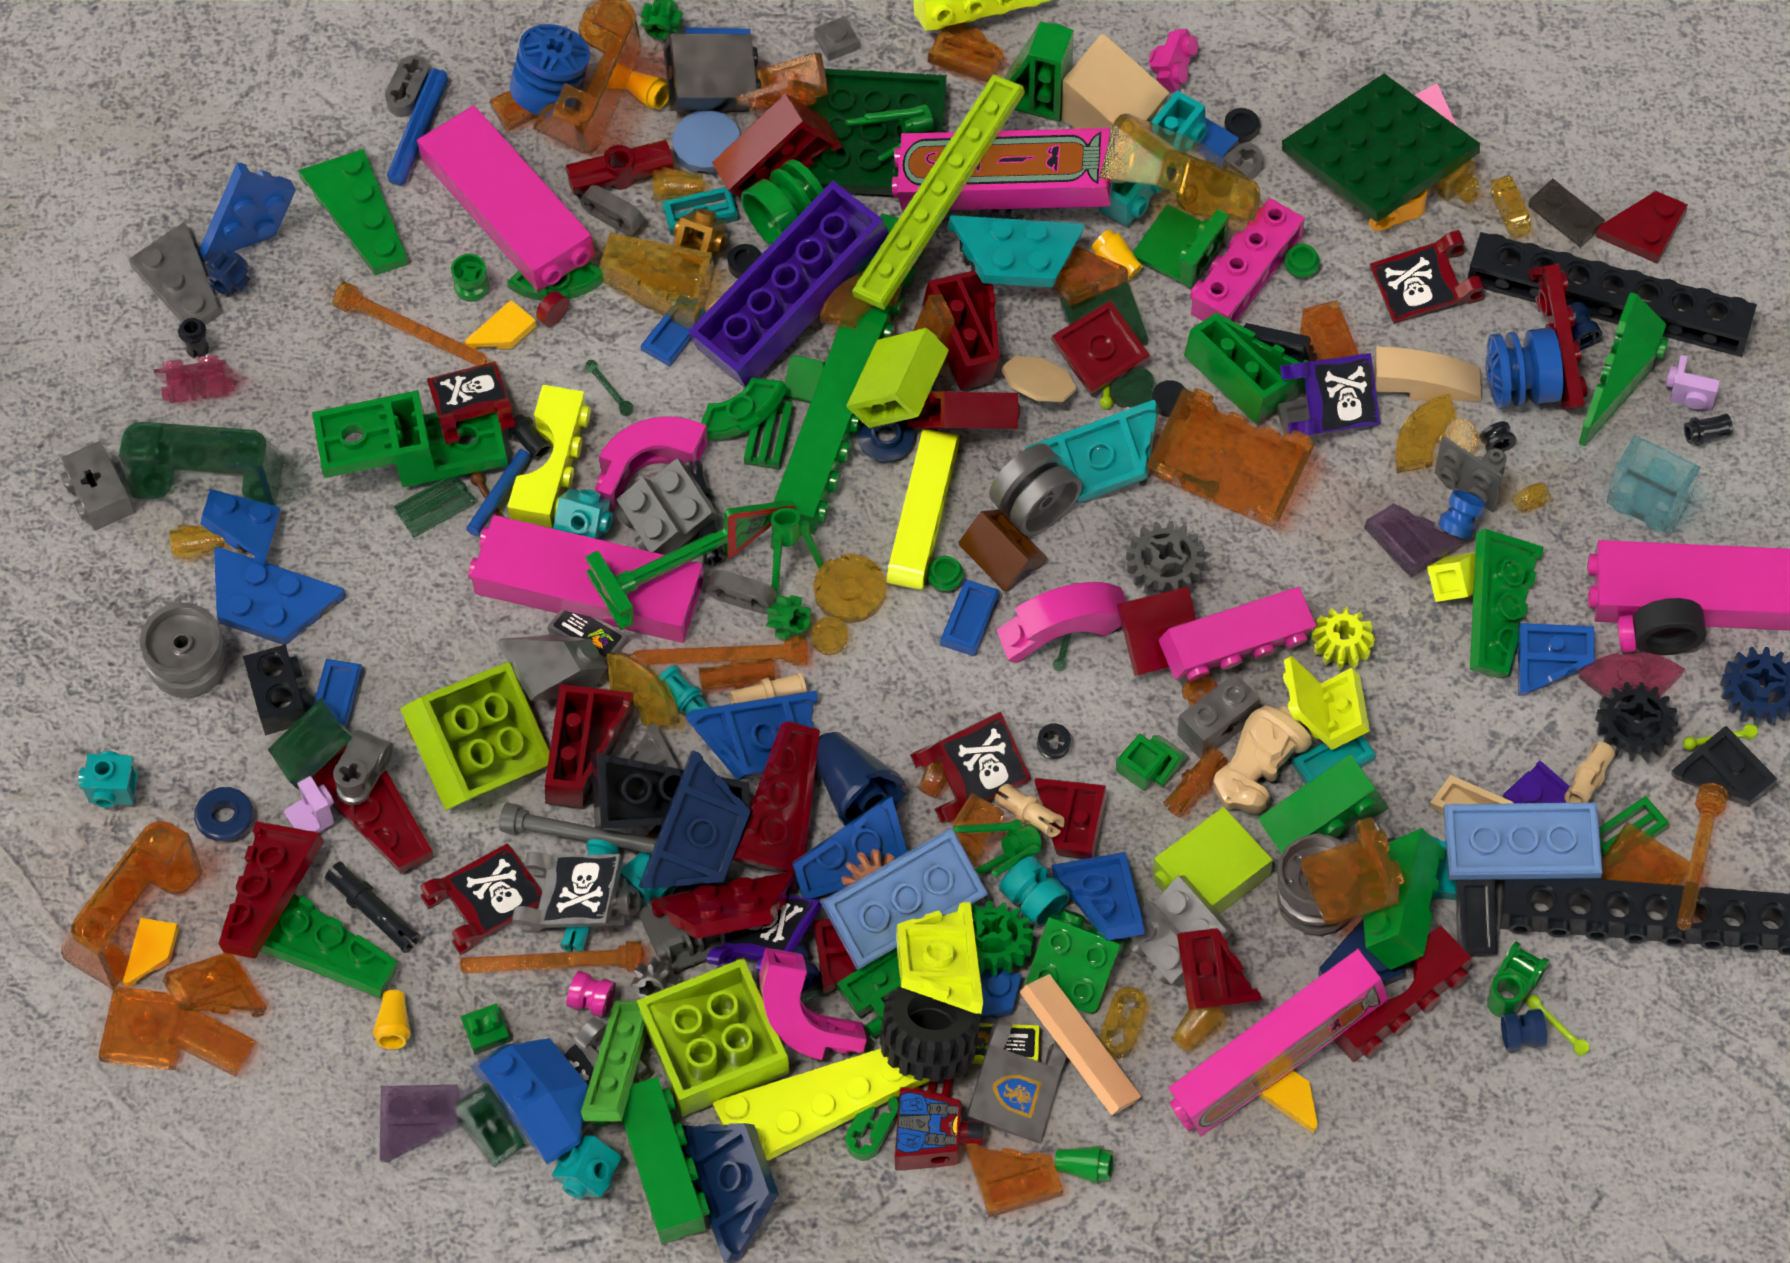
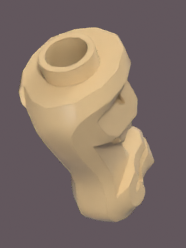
M1266 705L1254 710L1249 715L1240 734L1234 757L1229 764L1220 769L1214 776L1213 786L1215 792L1226 810L1239 809L1248 814L1255 815L1262 813L1267 808L1266 804H1269L1270 794L1266 787L1257 783L1258 779L1264 777L1269 782L1275 781L1278 776L1277 770L1289 759L1291 754L1303 753L1313 743L1310 734L1303 727L1304 724L1292 717L1288 707L1280 706L1279 709Z

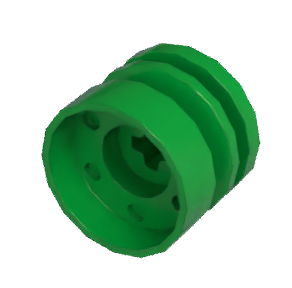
M791 159L782 164L781 169L778 168L771 172L770 181L761 179L743 191L741 201L754 229L770 246L824 189L807 167L801 162Z

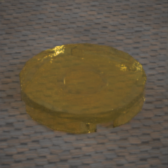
M849 553L843 554L841 558H836L833 561L831 558L821 566L815 576L813 589L816 604L824 615L837 622L851 624L865 621L875 615L884 604L886 595L885 577L876 562L863 555Z

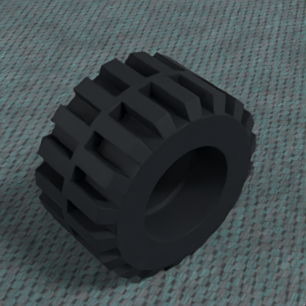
M900 985L898 991L893 990L888 1001L884 1005L880 1034L881 1053L883 1057L888 1058L887 1063L892 1068L898 1067L899 1073L904 1076L910 1074L914 1076L915 1080L922 1081L923 1078H927L931 1082H939V1078L942 1077L946 1080L955 1077V1072L962 1074L967 1070V1064L971 1065L974 1060L981 1015L902 988Z

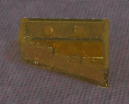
M609 233L600 262L604 284L663 316L671 317L672 321L685 328H692L701 318L715 275L712 253L615 233Z

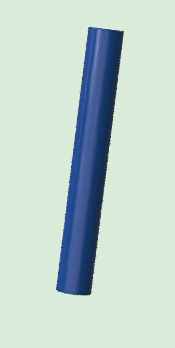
M518 450L466 527V530L471 535L478 536L515 482L516 476H519L530 460L531 456L526 450Z

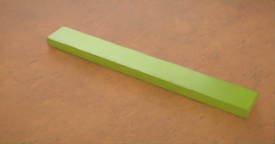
M992 75L853 288L852 292L855 298L885 310L1025 94L1023 86L997 75Z

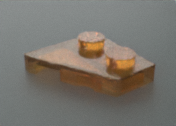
M962 22L946 26L941 30L928 52L927 62L988 83L992 75H996L1004 60V51L995 43L988 41L977 28L971 30Z
M1075 245L1070 258L1061 269L1060 275L1053 287L1068 305L1072 306L1129 280L1128 269L1123 265Z
M975 1143L966 1144V1153L988 1218L1063 1196V1188L1051 1155L1035 1152L1023 1154L1018 1150L1002 1148V1151L979 1148L978 1144Z

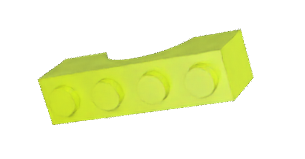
M542 384L534 412L536 429L554 448L550 458L541 468L529 474L516 476L508 503L510 519L553 529L559 497L564 494L565 488H571L573 482L574 468L571 465L573 458H579L581 453L582 437H579L582 427L587 428L590 421L591 407L586 406L583 391Z

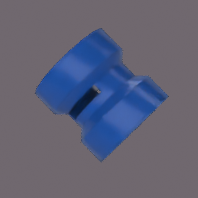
M1453 490L1448 500L1450 508L1442 513L1438 525L1454 536L1470 539L1476 528L1474 524L1475 518L1482 515L1486 504L1471 493Z

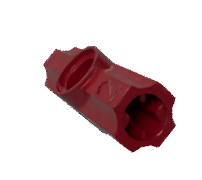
M666 139L634 148L614 145L609 147L602 156L565 165L573 195L586 192L592 185L601 188L611 186L614 189L623 190L631 187L636 179L674 170L671 151Z

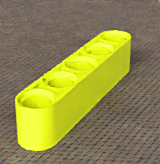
M925 428L922 431L889 561L887 584L924 590L927 570L931 563L959 447L958 434Z

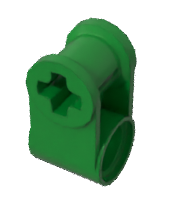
M1515 941L1506 954L1499 971L1493 978L1487 997V1007L1490 1012L1500 1018L1503 1013L1515 1012L1517 1014L1532 989L1534 990L1541 980L1550 960L1546 957L1540 959L1521 948V943ZM1498 992H1510L1514 998H1504Z

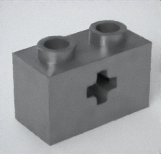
M101 440L61 457L65 471L60 473V477L68 493L76 492L78 500L73 501L82 521L89 519L94 531L134 514L129 497Z
M1234 673L1179 715L1177 735L1202 761L1243 729L1249 715L1259 708L1260 698Z

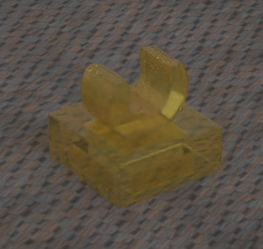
M1470 159L1442 178L1439 182L1438 195L1446 202L1458 195L1467 204L1476 198L1478 193L1475 189L1479 187L1480 183L1473 177L1475 163Z

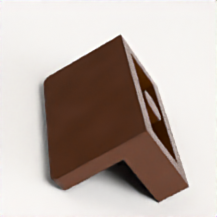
M1000 509L981 511L959 541V546L1003 591L1010 590L1024 570L1040 568L1047 559V556L1027 536L1022 534Z

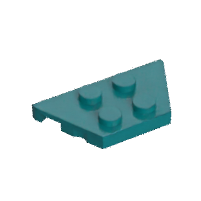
M950 215L948 228L951 233L956 232L963 243L962 251L967 259L975 265V271L982 283L1053 287L1060 275L1061 269L1070 258L1074 246L1082 236L1084 224Z
M1154 399L1029 445L1025 449L1043 443L1050 446L1061 458L1062 466L1066 465L1082 480V490L1076 500L1078 503L1147 479L1159 409Z

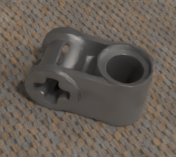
M360 729L353 733L345 752L333 771L334 780L337 784V794L342 802L348 805H358L366 801L380 775L386 770L391 761L394 751V744Z

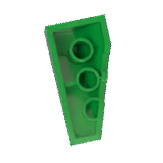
M1630 292L1611 351L1610 353L1608 352L1600 378L1601 383L1596 387L1583 424L1579 445L1586 446L1651 372L1655 359L1662 360L1669 342V339L1663 338L1666 323L1635 293Z

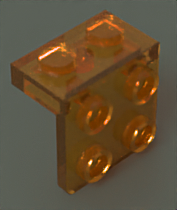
M814 52L758 69L757 75L761 81V89L738 95L736 98L737 104L748 106L751 111H767L785 93L805 106L816 103L817 97L829 94L822 54Z
M1372 817L1357 821V841L1307 856L1301 861V869L1322 919L1326 924L1339 923L1399 903V884L1403 883V875L1398 862L1390 861L1387 851L1390 849L1386 834L1383 829H1376Z

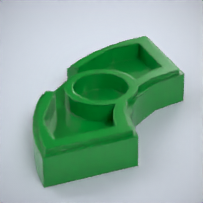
M588 261L584 266L575 268L562 276L558 282L548 285L539 292L519 270L507 281L508 288L515 293L534 300L542 301L545 296L554 291H559L568 299H573L585 295L607 280L606 272Z
M752 377L746 388L732 399L722 403H708L701 421L707 427L708 440L731 438L745 433L760 424L775 410L787 390L784 381Z

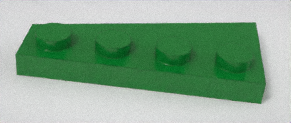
M364 149L298 170L300 179L306 186L308 185L314 193L316 200L322 207H325L336 226L345 233L353 248L375 276L408 265L407 257Z
M1489 529L1476 532L1470 670L1496 678H1502L1509 674L1518 642L1517 628L1520 619L1525 617L1528 604L1525 603L1528 589L1534 585L1537 574L1534 572L1536 560L1542 556L1543 546Z
M293 894L260 952L378 998H381L397 970V960L362 936H355L344 928L342 922L333 916L327 917L315 908L313 902L304 896L298 897L296 894Z

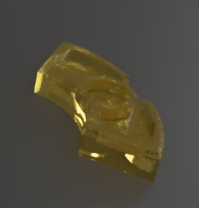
M1450 394L1431 399L1418 407L1406 419L1399 432L1395 448V467L1397 473L1432 467V451L1435 444L1443 435L1458 430L1459 423Z
M623 652L607 653L610 690L634 693V704L640 713L643 726L654 723L656 725L680 723L677 706L668 685L664 680L661 681L649 668L650 664L632 654Z

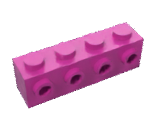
M1270 197L1262 208L1256 207L1251 213L1244 231H1237L1232 237L1226 254L1223 257L1219 255L1214 260L1208 277L1204 282L1199 280L1190 293V299H1192L1191 315L1204 321L1213 314L1218 313L1236 323L1285 260L1286 253L1303 237L1305 217Z
M1298 586L1169 628L1158 641L1174 679L1178 680L1188 677L1189 681H1193L1210 673L1209 669L1221 666L1222 670H1227L1242 663V658L1253 655L1254 659H1260L1275 652V647L1284 644L1287 649L1299 646L1307 641L1306 636L1316 627V624Z

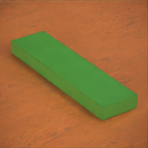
M614 1001L581 1109L583 1121H622L648 1032L637 1001Z

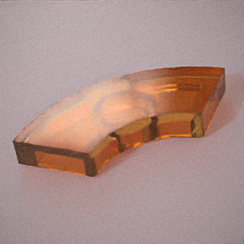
M864 272L849 278L831 293L821 310L820 322L855 328L860 317L869 310L876 308V306L855 298L852 290ZM903 282L888 305L898 304Z

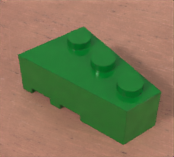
M1040 21L1004 78L1024 87L1025 94L1014 111L1060 122L1062 80L1073 68V29L1066 28L1061 24H1050Z

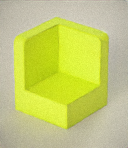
M1475 552L1447 556L1427 567L1436 602L1465 598L1473 594Z

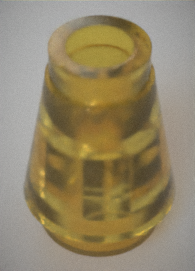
M662 167L661 170H653V198H661L662 201L703 192L702 174Z
M177 525V529L169 530V542L173 558L182 557L184 561L215 550L216 546L224 547L223 538L218 534H213L203 526Z
M1221 1007L1190 1011L1188 1008L1175 1033L1171 1036V1040L1188 1053L1223 1025L1221 1020L1226 1016V1013Z

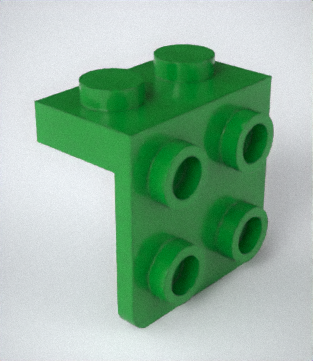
M1064 909L1062 914L1056 912L1049 916L1026 979V985L1050 974L1076 1009L1093 1013L1099 1007L1115 959L1123 953L1127 939L1106 941L1095 926L1083 922L1085 918L1083 915Z

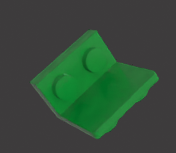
M1166 205L1134 249L1133 254L1139 262L1193 288L1227 239L1229 215L1217 209L1210 220L1205 218L1201 221L1171 205Z

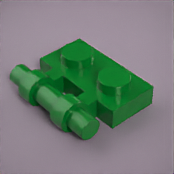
M897 947L837 983V990L858 1018L871 1010L877 1017L865 1025L868 1033L873 1038L881 1033L884 1001L889 999V995L893 990L898 991L901 985Z

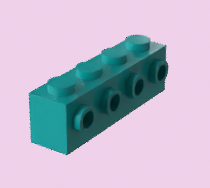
M1176 90L1112 170L1110 206L1099 207V211L1126 227L1136 217L1140 218L1145 213L1149 200L1154 193H1160L1164 189L1173 169H1178L1183 165L1187 158L1188 150L1194 143L1198 144L1204 138L1208 128L1206 125V106Z

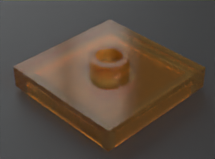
M114 986L98 1054L100 1062L176 1071L191 1002L190 996L187 994Z

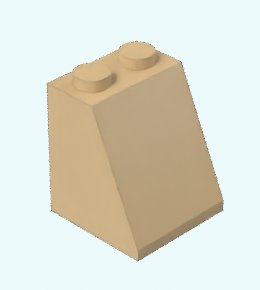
M1101 33L1062 80L1061 120L1076 129L1110 128L1113 150L1124 156L1169 100V91L1111 39Z

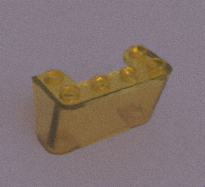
M1126 113L1119 115L1112 126L1099 178L1113 183L1130 182L1165 188L1176 193L1177 203L1180 208L1195 215L1212 217L1218 209L1228 214L1229 219L1255 222L1261 196L1259 186L1255 181L1203 143ZM1167 167L1177 170L1176 177L1171 182L1167 178Z

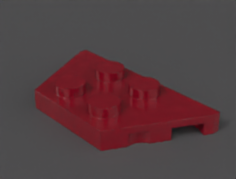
M793 871L754 879L742 877L733 880L730 884L720 886L702 885L695 888L694 891L650 899L654 916L668 915L670 925L678 929H684L687 934L698 939L772 924L778 915L777 911L783 908L787 901L786 891L794 890L796 882Z

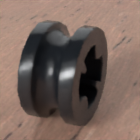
M1508 422L1494 423L1481 432L1479 438L1482 443L1486 444L1485 449L1487 452L1495 448L1504 452L1514 445L1517 438L1514 433L1510 432L1511 427Z
M1057 723L1045 725L1039 731L1037 749L1047 759L1055 760L1064 757L1068 753L1071 743L1068 729ZM1050 735H1057L1058 741L1064 742V745L1062 746L1059 743L1057 749H1052L1049 742L1044 741V739L1049 740Z

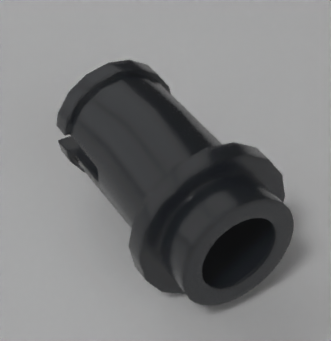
M196 318L184 320L179 326L178 334L181 341L186 345L187 354L195 358L194 350H196L198 359L206 356L209 351V344L206 341L207 329L205 324Z
M1727 413L1701 420L1693 417L1684 424V434L1689 444L1694 443L1697 446L1702 445L1705 440L1732 436L1733 432L1732 420Z
M523 414L514 417L516 427L508 428L510 438L513 440L517 439L534 460L542 458L550 450L551 443L533 426V419L531 417H525Z

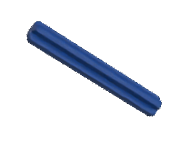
M433 68L427 76L387 172L388 181L391 184L402 186L406 183L419 151L417 139L426 134L447 84L448 77L444 70Z

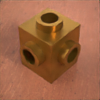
M696 209V211L682 216L677 221L674 229L675 241L672 251L684 254V257L696 262H704L721 253L725 246L727 233L723 231L726 221L716 218V213L706 209Z

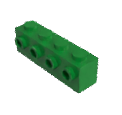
M657 1076L632 1084L622 1122L660 1242L664 1244L706 1230L703 1217L710 1215L704 1193L696 1194L692 1181L699 1179L692 1157L684 1159L681 1146L686 1145L687 1141L681 1122L673 1124L670 1111L676 1110L670 1088L662 1089Z

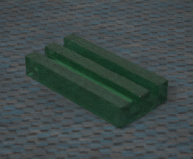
M460 476L434 483L394 505V509L411 536L415 538L476 503L472 493L468 492L465 483L461 482ZM459 495L462 496L461 498L457 499L456 501H454V502L448 504L447 506L441 508L442 505L445 504L446 502H448V501L454 499L455 497H457V496H459ZM437 510L436 512H434V513L428 515L427 517H425V518L419 520L418 522H416V523H414V524L412 523V521H414V520H416L417 518H419V517L425 515L426 513H428V512L431 513V512Z

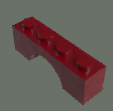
M1440 925L1428 934L1424 955L1409 962L1413 973V982L1410 987L1402 994L1387 1000L1333 1041L1353 1063L1363 1055L1366 1058L1371 1057L1384 1044L1382 1040L1391 1033L1395 1035L1402 1033L1411 1024V1017L1420 1010L1424 1013L1431 1010L1440 1001V995L1449 987L1452 990L1460 987L1469 977L1468 971L1472 957Z

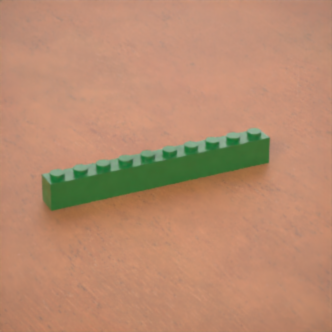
M882 213L880 215L890 233L899 218ZM925 248L921 252L918 259L922 258ZM872 259L859 272L855 285L857 284L858 280L860 279V277L862 276V274L864 273ZM913 266L885 310L855 298L853 292L850 295L774 502L792 500L795 505L794 510L800 515V521L806 520L809 522L810 534L815 535L819 522L825 523L830 507L827 499L830 492L836 493L841 477L838 469L841 462L847 463L852 446L849 439L852 432L858 433L862 422L846 405L876 341L891 337L894 334L895 325L892 322L895 315L900 316L905 303L904 289L905 287L910 288L915 277L916 268Z

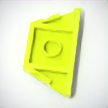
M971 902L959 903L958 911L942 916V913L938 910L928 913L920 919H910L898 923L896 942L901 987L961 1009L981 1014L983 997Z

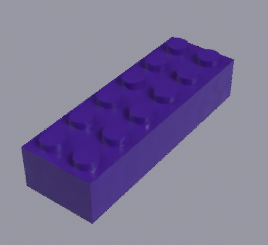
M832 181L688 331L696 348L741 386L746 388L751 378H759L875 256L889 235L883 219L836 182Z

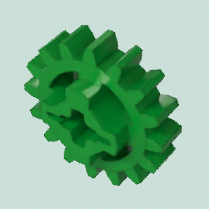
M987 901L986 908L980 909L977 904H972V918L980 975L985 969H990L992 976H997L998 969L1001 968L1008 974L1012 973L1013 963L1022 967L1024 965V956L1031 955L1033 944V929H1029V918L1020 919V909L1018 908L1013 909L1011 912L1007 911V903L1005 902L999 908H993L992 902ZM1013 934L1016 937V941H1013Z

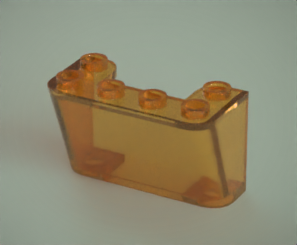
M594 0L585 8L578 30L579 35L589 46L603 52L586 93L565 83L557 102L545 106L539 113L533 126L534 130L581 153H592L600 146L641 53L642 43L635 10L626 0ZM568 98H577L581 101L578 112L565 106Z
M1183 388L1147 463L1148 471L1169 484L1260 523L1279 528L1318 459L1316 445L1312 443L1313 439L1297 430H1293L1291 434L1284 433L1282 438H1280L1281 433L1267 426H1262L1261 429L1248 424L1249 420L1240 414L1229 412L1226 415L1218 412L1216 404L1212 402L1214 397L1211 394L1194 388L1193 392Z
M155 821L146 826L74 919L61 944L63 959L114 990L125 975L128 959L120 948L110 942L121 929L120 923L151 883L167 893L173 895L182 894L193 887L204 872L190 835L166 821Z

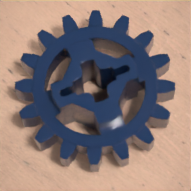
M1750 647L1747 657L1738 652L1733 662H1727L1724 670L1725 674L1722 675L1720 685L1724 687L1721 697L1726 700L1731 699L1728 707L1730 712L1737 709L1741 711L1740 720H1745L1749 715L1753 717L1754 725L1758 726L1761 718H1766L1771 726L1774 725L1777 715L1784 721L1788 718L1790 713V661L1787 663L1782 661L1783 652L1780 651L1774 657L1770 655L1769 647H1765L1762 654H1757L1755 648Z

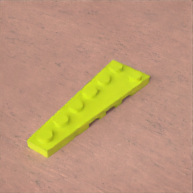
M881 1049L716 1100L712 1102V1105L722 1125H729L730 1123L754 1124L766 1159L769 1161L854 1119L858 1113L870 1107L876 1108L888 1102L891 1097H898L900 1087L913 1089L930 1081V1079L923 1078L922 1081L915 1080L913 1075L904 1076L900 1074L899 1068H892L887 1063L888 1058L883 1057Z

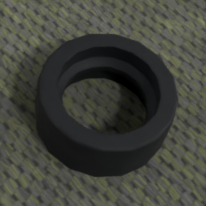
M1683 598L1661 599L1642 606L1634 613L1633 625L1636 644L1640 650L1648 654L1675 655L1684 653L1698 647L1705 640L1707 633L1703 609L1699 603L1693 600Z

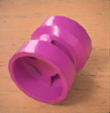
M577 971L568 991L566 1005L576 1010L586 1008L590 1010L592 1015L605 1018L614 999L616 982L607 979L594 980L591 974Z

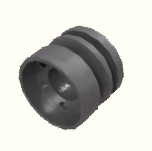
M1312 834L1299 837L1287 845L1283 851L1278 865L1277 903L1282 917L1290 926L1303 933L1326 934L1334 932L1345 925L1355 912L1358 864L1354 853L1344 842L1329 835Z

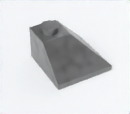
M563 635L503 638L497 643L507 661L510 662L515 675L531 701L558 698L560 684L593 688L608 669L591 639Z

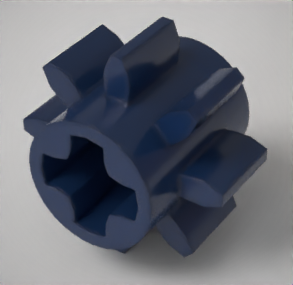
M227 251L225 254L221 252L219 255L214 253L205 265L210 270L207 273L208 283L222 294H229L230 291L234 293L236 290L241 292L250 280L246 275L248 263L242 256L233 251Z

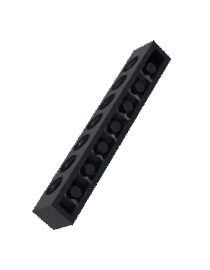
M1480 232L1470 263L1468 278L1479 276L1485 290L1536 303L1535 297L1539 295L1540 288L1538 280H1530L1528 269L1559 264L1560 270L1565 271L1568 281V290L1564 292L1567 306L1575 302H1584L1591 313V318L1618 325L1631 292L1637 294L1641 299L1651 301L1645 303L1666 323L1663 337L1738 357L1743 355L1757 306L1755 303L1747 302L1740 297H1728L1713 293L1706 288L1682 285L1671 279H1659L1644 275L1637 270H1625L1610 266L1603 261L1579 258L1568 252H1557L1541 248L1534 243L1518 242L1507 239L1500 234ZM1572 281H1579L1582 284H1577ZM1607 290H1613V291H1615V292H1617V293H1611V292H1608ZM1676 308H1681L1685 311H1679ZM1710 317H1715V318H1718V319H1720V320H1714V319H1712V318H1710Z
M1592 878L1503 879L1500 893L1499 929H1508L1515 934H1528L1531 931L1547 932L1553 937H1566L1570 934L1585 935L1591 940H1604L1608 937L1624 938L1625 941L1630 943H1642L1646 940L1662 941L1668 946H1681L1685 943L1701 944L1702 947L1707 949H1719L1723 946L1739 947L1740 950L1745 952H1758L1762 949L1778 950L1783 955H1790V894ZM1537 902L1543 903L1549 910L1539 911L1532 904ZM1575 905L1581 906L1587 913L1577 914L1570 907ZM1612 908L1619 909L1625 916H1613L1608 910ZM1647 912H1657L1663 919L1654 920L1647 915ZM1685 915H1696L1702 922L1693 923ZM1723 918H1734L1740 925H1729ZM1762 921H1772L1778 926V928L1770 929L1766 927L1762 923Z

